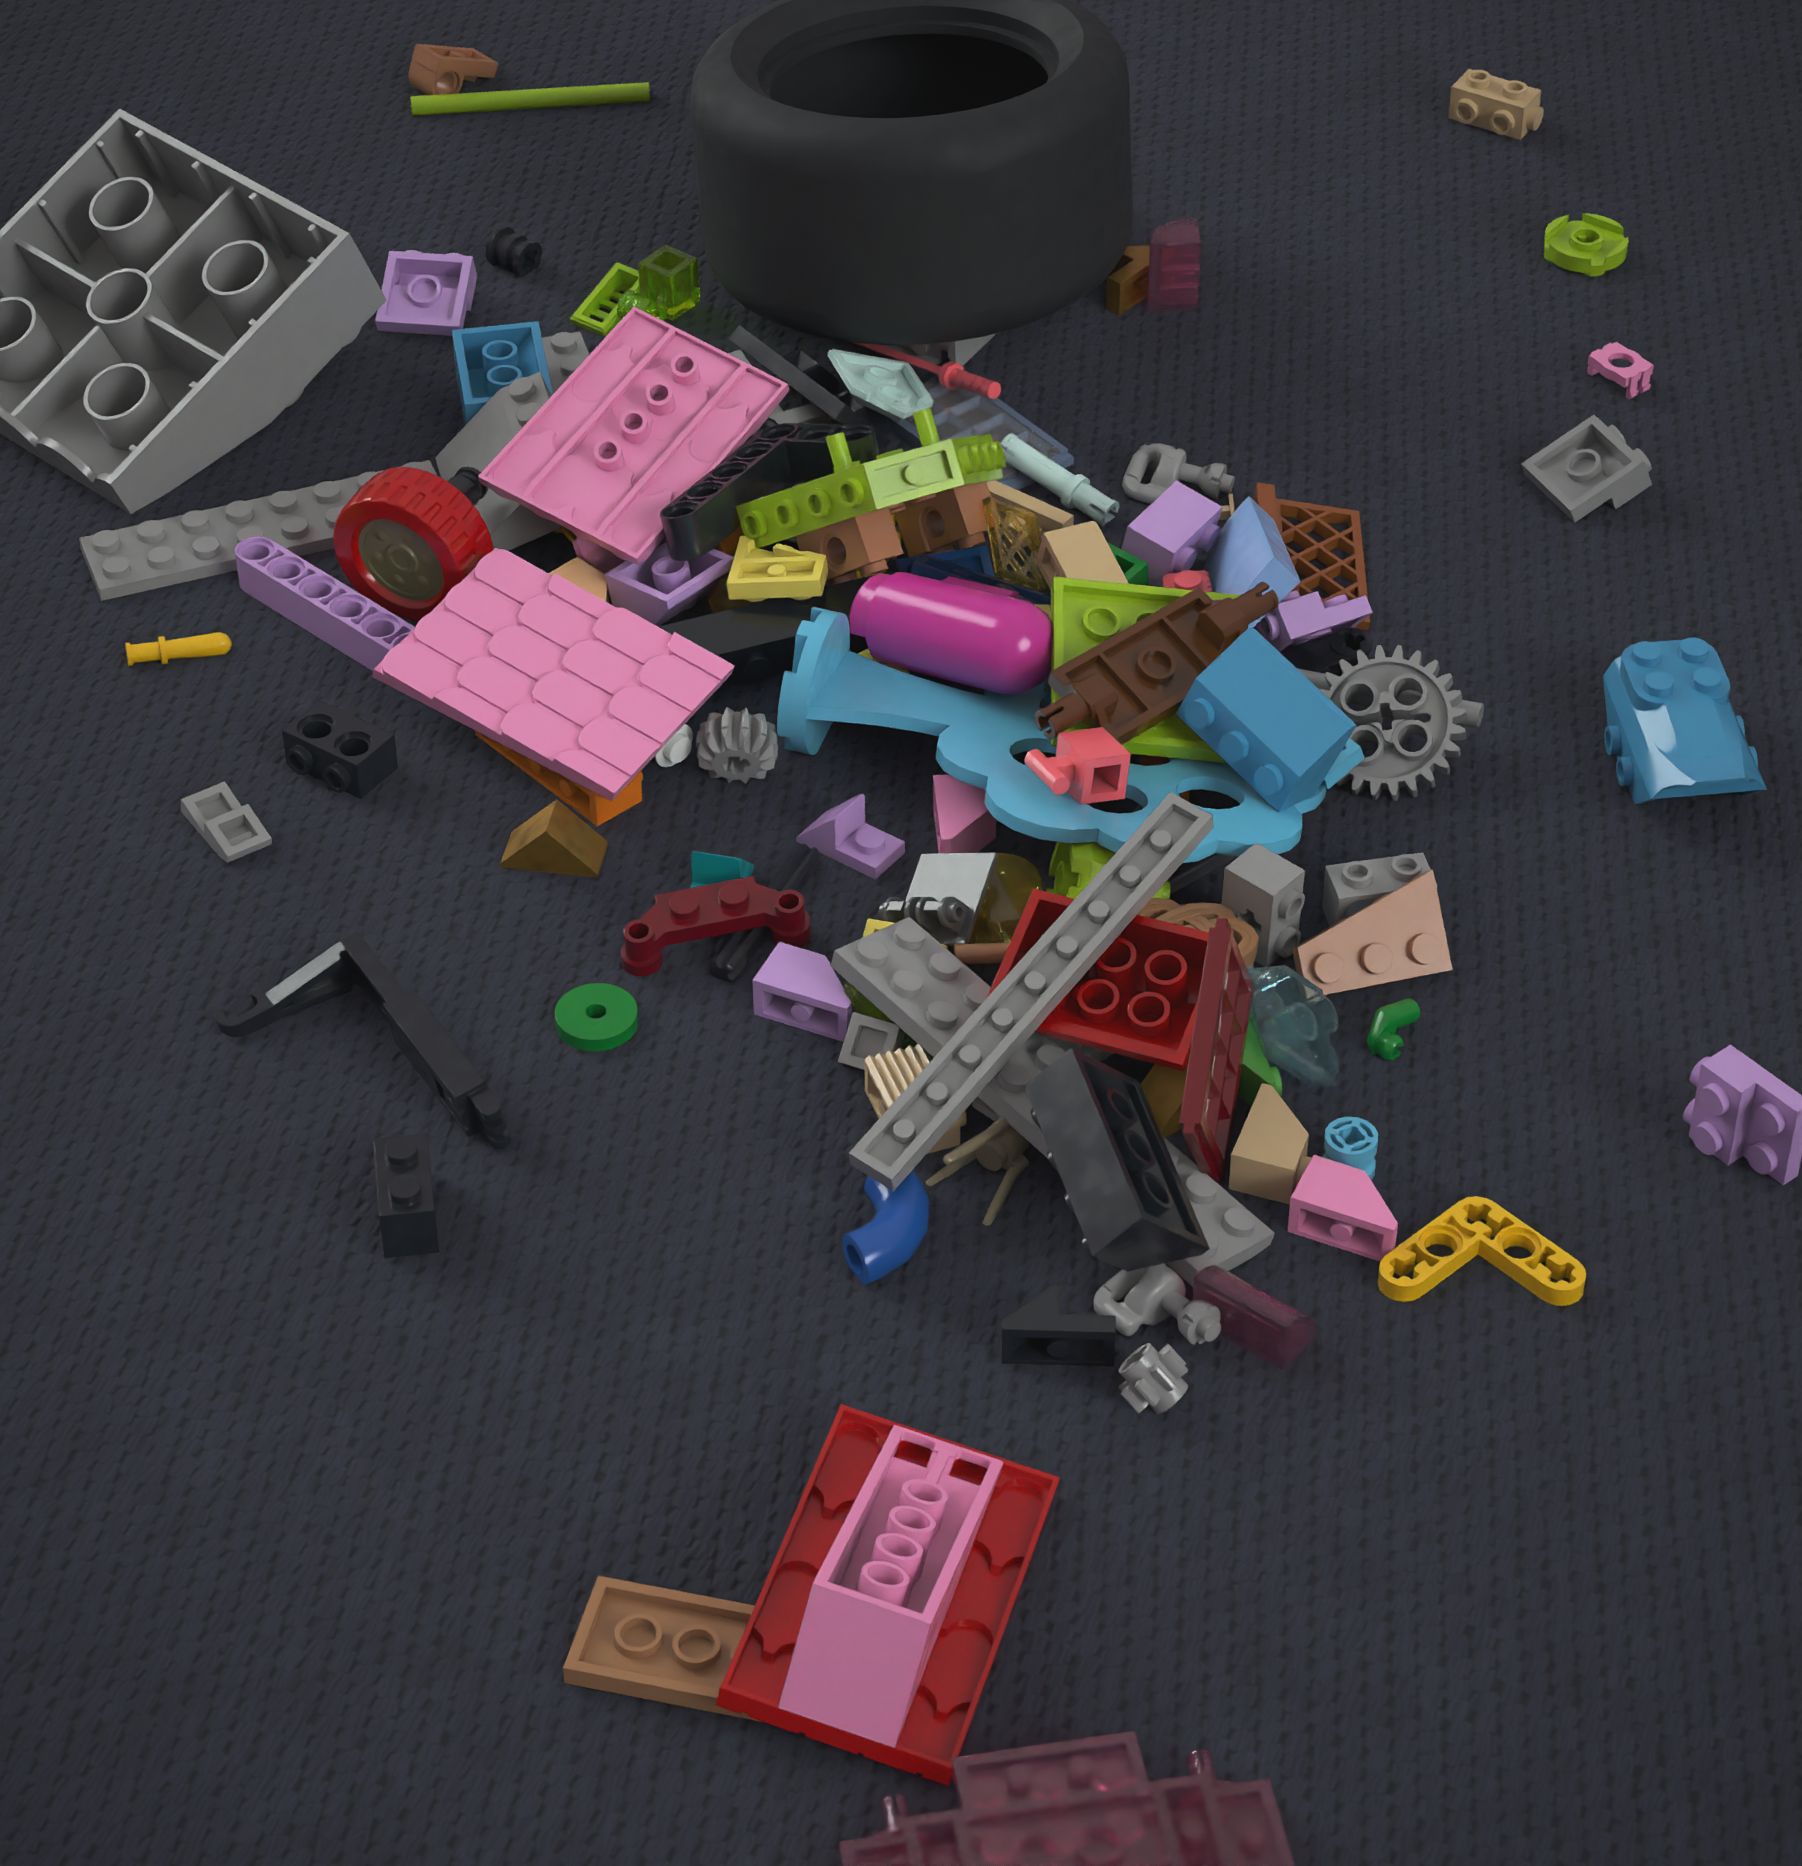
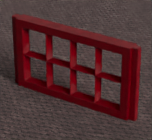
M1216 918L1215 928H1209L1179 1119L1183 1135L1200 1172L1207 1174L1217 1183H1219L1220 1178L1225 1179L1254 989L1227 918Z

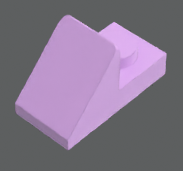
M859 794L826 811L796 837L797 842L806 844L810 848L816 847L820 853L875 880L905 853L904 841L865 823L864 794Z

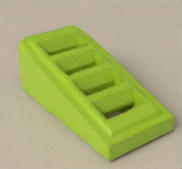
M616 262L570 317L571 324L599 335L607 336L633 307L639 309L655 296L652 276ZM613 299L615 301H618V304L613 303L609 300ZM603 307L607 310H610L611 312L606 313L604 311L599 310V308ZM592 315L604 321L601 323L589 317Z

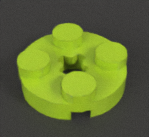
M1582 214L1581 221L1574 220L1568 222L1569 215L1556 218L1546 227L1544 258L1561 268L1580 272L1587 276H1601L1605 271L1612 270L1621 265L1626 259L1629 242L1628 236L1625 238L1623 236L1624 228L1618 222L1608 217L1597 214Z

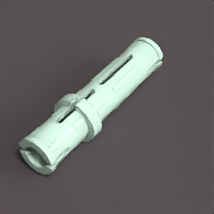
M1013 433L1008 434L1002 440L1001 444L1007 447V450L1003 449L1006 462L1059 496L1061 504L1069 509L1077 508L1097 521L1102 527L1115 517L1109 511L1112 510L1117 513L1120 506L1119 502L1112 500L1092 487L1087 477L1082 474L1075 476L1020 440Z

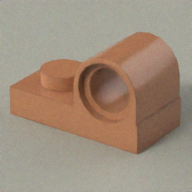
M415 44L408 78L409 83L425 95L458 94L463 80L476 81L478 77L494 78L498 63L474 48Z

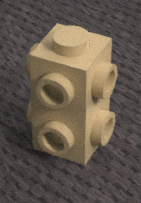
M1468 69L1451 86L1448 118L1521 140L1530 129L1536 131L1541 124L1543 118V108L1540 107L1541 90L1529 87L1521 81H1509L1492 76L1484 70Z

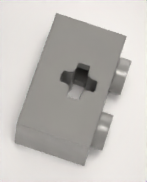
M1255 843L1225 867L1222 905L1233 910L1236 918L1243 920L1254 928L1259 936L1258 952L1255 961L1264 967H1268L1280 956L1287 958L1292 955V948L1299 945L1301 939L1299 931L1300 914L1305 902V895L1303 894L1305 870L1262 845Z

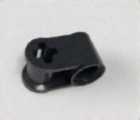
M1344 628L1334 634L1314 641L1297 644L1290 648L1283 656L1298 669L1324 674L1328 672L1341 676L1342 671L1339 661L1344 659L1352 667L1357 665V651L1362 650L1368 658L1369 653L1372 651L1373 640L1371 635L1365 630Z

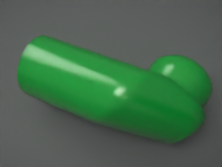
M1406 998L1380 1007L1375 1012L1366 1040L1368 1049L1373 1056L1377 1053L1385 1061H1392L1400 1056L1402 1052L1396 1048L1404 1046V1042L1396 1032L1398 1028L1418 1021L1420 1008L1417 1002Z

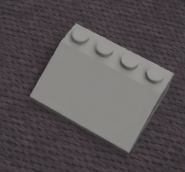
M540 372L529 377L516 379L510 385L499 389L435 457L442 479L448 482L462 467H473L482 472L547 402L552 394ZM488 488L486 495L475 506L487 525L493 549L509 551L563 527L552 520L539 517L529 508L513 500L497 495L490 488Z

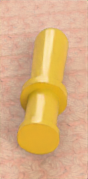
M217 632L166 641L165 636L158 637V642L132 645L128 642L125 643L128 666H133V663L161 660L162 664H168V659L223 655L229 652L232 642L228 635Z

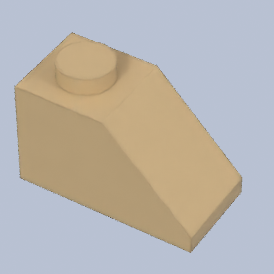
M1261 1084L1231 1153L1229 1189L1290 1204V1197L1312 1157L1307 1156L1309 1133L1272 1085Z

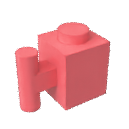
M1103 727L1058 733L1055 757L1047 758L1038 749L1029 751L1025 756L1024 762L1026 766L1053 793L1061 795L1067 791L1080 805L1125 799L1131 753Z

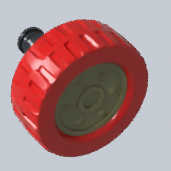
M462 467L447 482L435 474L417 468H390L377 473L353 495L337 516L333 541L338 562L345 576L358 593L395 615L419 622L446 597L447 593L455 585L459 584L476 567L485 555L493 550L487 525L475 507L479 500L488 492V487L479 482L478 476L481 472L478 469Z

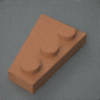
M1433 869L1425 871L1411 879L1412 881L1393 892L1387 893L1348 918L1342 919L1292 948L1300 993L1303 999L1453 970Z

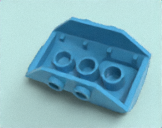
M1693 637L1671 641H1642L1625 648L1622 655L1612 662L1603 675L1608 725L1605 728L1604 734L1605 747L1608 755L1616 754L1618 783L1620 786H1628L1634 804H1643L1660 798L1732 792L1751 795L1767 790L1758 770L1756 750L1754 746H1748L1745 739L1743 719L1740 715H1735L1729 701L1730 682L1716 650L1702 639Z

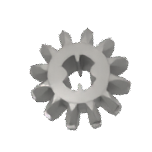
M726 707L724 714L709 713L707 721L700 723L696 737L699 767L708 770L710 778L724 777L728 783L733 780H741L746 784L750 777L757 779L765 778L767 770L774 768L778 756V735L775 731V725L766 722L765 714H749L747 707L741 712H734Z

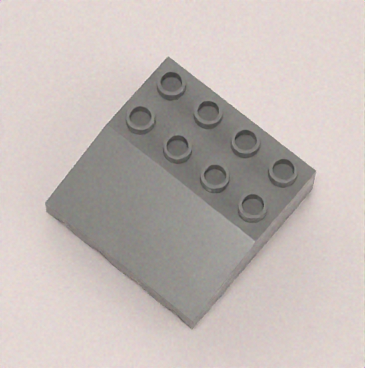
M119 108L0 230V434L132 514L172 491L272 423L285 408L300 398L305 386L337 352L358 336L361 327L386 302V298L350 233Z

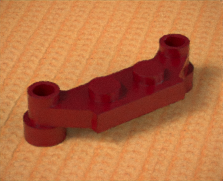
M754 876L654 895L655 904L640 919L633 920L624 927L621 961L622 967L627 973L634 976H648L661 968V950L665 946L763 926L770 927L771 939L774 944L777 945L779 942L801 948L811 938V920L809 914L805 911L804 897L801 893L795 890L780 892L757 884Z

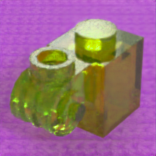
M665 244L638 263L640 294L633 290L626 291L619 300L617 315L622 320L633 307H636L664 321L666 318L674 320L700 302L698 258Z

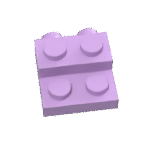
M416 250L405 252L389 251L381 290L386 298V302L377 310L375 320L378 331L452 336V330L463 329L466 311H471L477 280L473 256H463L458 253H421Z
M1296 590L1286 595L1279 602L1278 608L1266 614L1253 628L1284 655L1297 644L1314 641L1334 634L1340 629L1354 628L1373 612L1366 595L1348 600L1347 595L1344 594L1322 603L1318 591L1300 596L1299 591Z
M1731 1044L1712 1057L1707 1056L1701 1059L1690 1074V1082L1697 1087L1696 1096L1688 1104L1683 1114V1120L1690 1125L1689 1137L1693 1139L1696 1147L1706 1155L1713 1154L1728 1166L1744 1156L1756 1172L1762 1175L1768 1174L1782 1185L1797 1177L1802 1157V1095Z

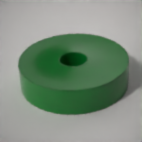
M591 983L576 987L564 994L556 1005L555 1024L557 1033L565 1043L576 1049L605 1051L616 1048L627 1042L637 1030L638 1009L636 1001L629 992L611 984ZM593 1016H602L601 1018H591Z

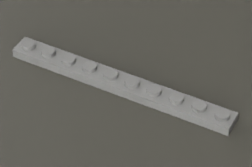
M1170 792L849 1152L850 1164L894 1191L1213 829V815Z

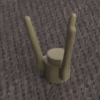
M1000 1117L988 1129L943 1157V1162L946 1166L930 1177L926 1184L929 1186L936 1184L976 1158L988 1170L997 1171L1001 1167L1006 1169L1007 1172L982 1222L986 1226L991 1225L1008 1197L1018 1175L1029 1165V1161L1023 1153L1029 1148L1030 1142L1009 1125L1006 1118Z

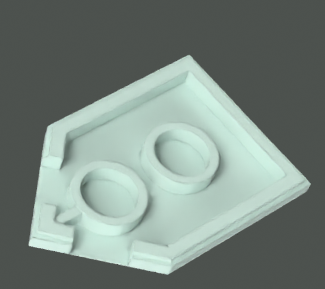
M836 349L829 350L827 356L855 401L897 422L912 416L914 412L932 407L933 399L909 362Z

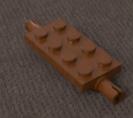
M1260 582L1254 588L1233 600L1230 597L1222 600H1212L1198 587L1051 671L1048 684L1061 699L1035 712L1034 719L1038 729L1043 731L1051 726V729L1044 733V736L1051 740L1056 738L1058 733L1064 732L1082 721L1089 729L1103 727L1123 745L1177 713L1195 679L1248 629L1250 623L1278 608L1279 601L1276 593L1272 589L1262 595V592L1269 589V585L1265 582Z

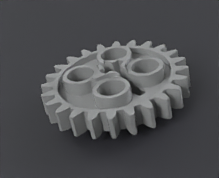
M1377 645L1375 659L1368 660L1362 650H1358V664L1352 667L1347 661L1341 659L1339 663L1342 675L1338 677L1327 672L1324 676L1330 690H1319L1357 725L1349 737L1357 744L1363 741H1371L1378 748L1373 755L1366 757L1336 782V785L1342 786L1351 779L1353 794L1357 795L1365 787H1369L1373 800H1377L1382 790H1389L1392 800L1397 801L1399 790L1404 787L1407 788L1413 797H1417V782L1422 780L1426 785L1434 788L1435 780L1432 773L1434 770L1447 775L1450 773V767L1445 756L1460 758V748L1452 741L1466 739L1465 728L1456 725L1467 720L1466 709L1454 707L1463 701L1462 693L1460 690L1448 691L1453 684V678L1450 673L1436 678L1440 669L1439 662L1436 659L1423 667L1422 653L1419 650L1409 660L1404 659L1402 646L1397 645L1392 657H1385L1382 646ZM1409 689L1416 690L1422 694L1420 700L1410 706L1402 705L1396 700L1400 693ZM1359 695H1366L1373 699L1371 706L1363 711H1354L1348 707L1349 702ZM1387 716L1392 717V729L1382 730L1383 718ZM1423 716H1430L1431 718L1428 722H1421L1419 719ZM1415 735L1425 738L1427 743L1419 751L1408 752L1401 747L1403 741L1410 736Z

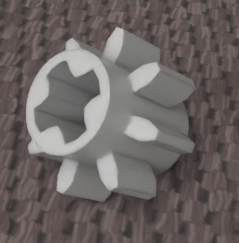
M1150 1343L1144 1344L1135 1350L1119 1368V1373L1125 1379L1119 1385V1389L1122 1391L1120 1394L1137 1413L1144 1410L1147 1405L1156 1414L1163 1413L1172 1407L1188 1389V1384L1181 1378L1188 1372L1185 1366L1186 1363L1169 1344L1164 1346L1159 1352Z

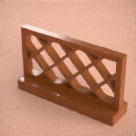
M1257 482L1252 499L1274 519L1284 544L1293 541L1304 549V551L1297 554L1286 546L1295 569L1307 577L1292 591L1298 590L1300 596L1313 593L1311 589L1319 586L1331 595L1325 599L1321 598L1322 603L1344 594L1347 595L1348 600L1365 595L1368 600L1359 511L1277 499L1275 497V485ZM1282 516L1297 518L1302 523L1294 526ZM1328 523H1348L1349 528L1339 533ZM1315 531L1325 540L1318 543L1309 537L1307 533ZM1337 547L1351 556L1341 560L1330 551ZM1316 558L1328 568L1320 571L1309 561ZM1340 575L1354 584L1344 588L1335 582L1333 578ZM1370 615L1354 628L1368 630Z

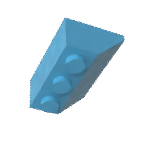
M538 321L452 330L455 371L464 425L477 414L499 389L510 385L516 379L529 377L540 372L553 395Z
M1253 627L1244 631L1195 679L1176 713L1278 812L1315 795L1357 726Z

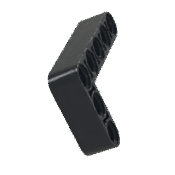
M781 423L763 429L661 510L660 518L670 557L676 561H688L710 552L741 526L735 506L783 491L794 482L806 483L833 474L834 465L826 441L828 436L844 432L852 462L860 460V463L863 464L877 460L876 456L880 455L874 428L869 425Z

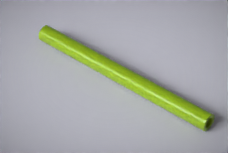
M649 82L424 95L411 96L412 116L636 103L650 102Z

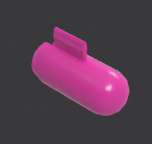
M897 572L893 575L879 573L870 577L863 584L852 602L849 616L850 632L854 635L866 637V643L871 656L881 664L1008 695L1023 694L1034 689L1044 682L1051 671L1053 628L1050 617L1030 601L1017 599L1019 593L1016 591L949 576L944 580H936L905 572Z

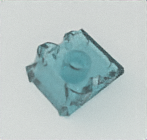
M1286 965L1247 968L1254 986L1249 1020L1265 1058L1310 1087H1336L1335 1076L1339 1071L1338 1057L1330 1044L1329 1034L1334 1033L1338 1028V1015L1332 1002L1323 995L1321 988Z

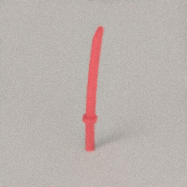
M853 343L897 361L909 362L913 367L938 375L940 385L946 389L953 391L957 388H963L990 399H996L1000 395L1001 386L998 382L966 372L964 367L956 362L950 361L943 366H939L883 345Z

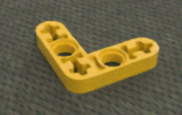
M1474 1196L1460 1200L1386 1254L1380 1261L1377 1282L1380 1291L1386 1297L1401 1302L1414 1301L1426 1294L1472 1258L1480 1255L1543 1301L1551 1305L1566 1306L1578 1302L1583 1296L1586 1271L1577 1259L1497 1203L1484 1197ZM1467 1219H1470L1471 1221H1474V1223H1473V1224L1468 1223V1222H1467ZM1480 1220H1486V1225L1483 1222H1480ZM1441 1244L1451 1248L1454 1253L1449 1256L1440 1257L1429 1253L1426 1248L1431 1245ZM1518 1246L1529 1250L1532 1255L1527 1258L1518 1259L1507 1255L1504 1250L1509 1247ZM1414 1269L1413 1279L1405 1276ZM1396 1273L1402 1277L1396 1279L1393 1277V1274ZM1551 1277L1555 1280H1558V1282L1554 1283L1550 1281ZM1564 1277L1570 1279V1284L1561 1279Z

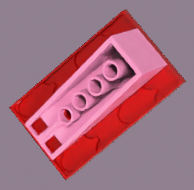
M841 1404L720 1686L715 1705L742 1714V1712L747 1713V1717L796 1734L802 1732L806 1734L805 1737L854 1754L862 1753L864 1754L863 1757L915 1775L920 1773L923 1778L948 1786L1049 1513L1060 1477Z

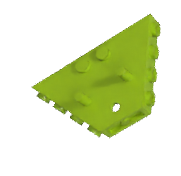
M927 408L913 413L922 447L903 452L902 448L877 455V460L861 464L860 460L852 462L844 432L826 437L834 465L833 474L735 507L744 536L754 539L755 547L761 548L872 511L960 486L1002 479L1004 477L1001 468L1006 467L1004 451L999 441L993 442L991 434L940 441L931 408Z

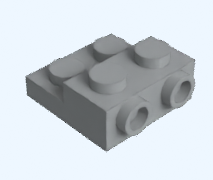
M1592 415L1521 463L1525 476L1574 523L1606 501L1614 509H1617L1652 485L1648 473L1652 470V466L1646 455L1639 448L1632 450L1626 444L1621 432L1614 425L1607 427L1595 415Z

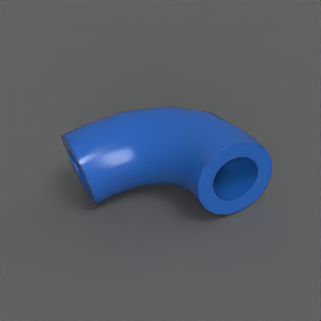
M915 1169L909 1173L894 1191L869 1176L865 1180L864 1191L875 1207V1216L869 1223L844 1234L842 1237V1247L846 1262L863 1285L881 1279L909 1261L926 1237L930 1202Z

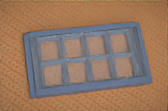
M939 376L922 382L933 399L931 411L940 441L991 434L993 442L999 441L1001 444L1008 434L1013 433L1020 440L1063 468L1074 464V457L1068 453V449L1000 399H990L963 388H957L953 391L946 389L940 385ZM913 415L898 422L891 419L893 421L891 429L914 447H922ZM1001 444L1002 449L1007 450V447ZM1007 462L1006 467L1001 468L1004 478L996 480L1016 490L1036 482Z

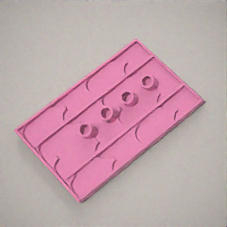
M633 307L480 473L478 479L480 484L490 488L497 495L529 508L539 517L558 523L571 530L578 537L592 541L610 550L614 555L625 561L640 565L641 562L651 555L665 537L660 518L661 510L743 446L751 435L754 436L789 392V386L787 383Z
M494 548L478 562L476 567L459 584L455 585L447 593L446 597L429 614L417 623L416 627L398 645L394 646L386 654L384 659L374 668L372 677L613 801L728 679L735 665L676 632L672 635L625 608H616L556 573L552 576L507 550Z

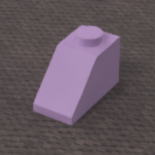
M779 942L753 979L754 1015L844 1042L852 1011L851 1001L836 973L830 966V962L825 955Z

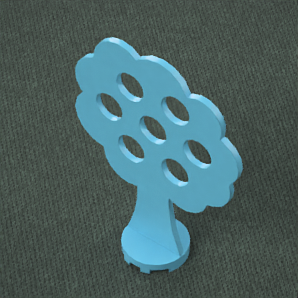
M811 608L810 621L802 620L796 633L792 672L784 671L778 705L777 733L778 736L785 737L784 749L815 755L833 721L877 725L939 736L936 760L943 771L961 782L985 789L984 804L993 818L1014 831L1042 840L1064 843L1098 842L1101 846L1116 853L1170 792L1179 796L1180 793L1185 791L1203 789L1228 795L1237 800L1240 805L1229 809H1210L1197 806L1213 815V829L1183 863L1200 861L1215 853L1240 856L1255 843L1278 855L1290 851L1300 841L1302 814L1316 809L1326 795L1327 788L1321 784L1314 796L1278 812L1228 763L1167 757L1170 762L1162 765L1144 766L1132 763L1129 765L1125 797L1139 803L1143 807L1142 810L1118 814L1104 812L1092 808L1088 804L1080 805L1067 791L1061 795L1053 793L1026 765L1012 757L1015 754L1033 749L1056 754L1057 747L1051 746V740L1044 736V733L1051 729V726L1040 731L1034 719L1037 710L1051 704V693L1043 692L1044 682L1023 694L1008 695L985 690L984 695L926 680L849 651L850 627L847 616L844 613L822 608Z

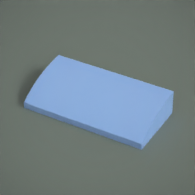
M1248 496L1222 528L1216 544L1209 552L1204 570L1209 572L1213 592L1242 595L1254 588L1258 583L1265 582L1269 585V589L1262 592V595L1273 589L1280 602L1301 581L1274 519ZM1264 616L1250 623L1248 629L1254 627Z

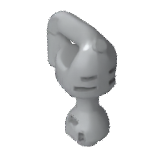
M1154 443L1142 445L1132 456L1123 477L1122 486L1129 498L1147 504H1152L1176 480L1178 482L1182 480L1197 484L1205 495L1217 499L1221 491L1231 493L1235 476L1227 474V465L1213 463L1205 467L1186 463V452L1183 449H1175L1173 446ZM1148 466L1154 471L1150 483L1142 484L1140 482Z
M1165 1264L1128 1272L1121 1270L1103 1284L1094 1296L1095 1312L1098 1315L1116 1316V1330L1124 1336L1134 1335L1142 1324L1154 1326L1171 1315L1177 1319L1178 1330L1194 1345L1195 1343L1202 1344L1205 1341H1213L1221 1331L1219 1309L1204 1300L1189 1301L1185 1298L1186 1289L1182 1278ZM1126 1295L1124 1302L1117 1303Z

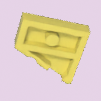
M740 536L726 583L729 600L745 599L750 602H758L767 598L788 597L795 600H806L822 596L828 575L826 555L811 551H798L791 546L778 543L773 546L772 552L756 548L754 539Z

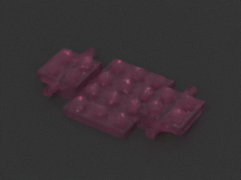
M1135 1731L952 1757V1776L960 1809L909 1816L906 1797L896 1794V1815L892 1795H889L880 1804L883 1810L886 1830L868 1838L839 1842L841 1866H1295L1270 1779L1242 1783L1219 1781L1216 1778L1211 1753L1207 1750H1201L1199 1760L1196 1750L1191 1752L1185 1759L1190 1775L1148 1781Z

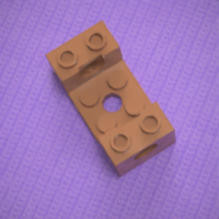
M984 482L956 487L872 511L795 536L799 551H811L826 555L828 565L826 582L830 581V584L834 585L858 579L856 574L858 571H860L861 577H866L887 570L886 560L903 554L891 515L895 514L909 557L920 556L922 553L929 555L955 551L954 545L957 543L960 550L981 544L986 541L983 533L998 528L1001 525L987 483Z

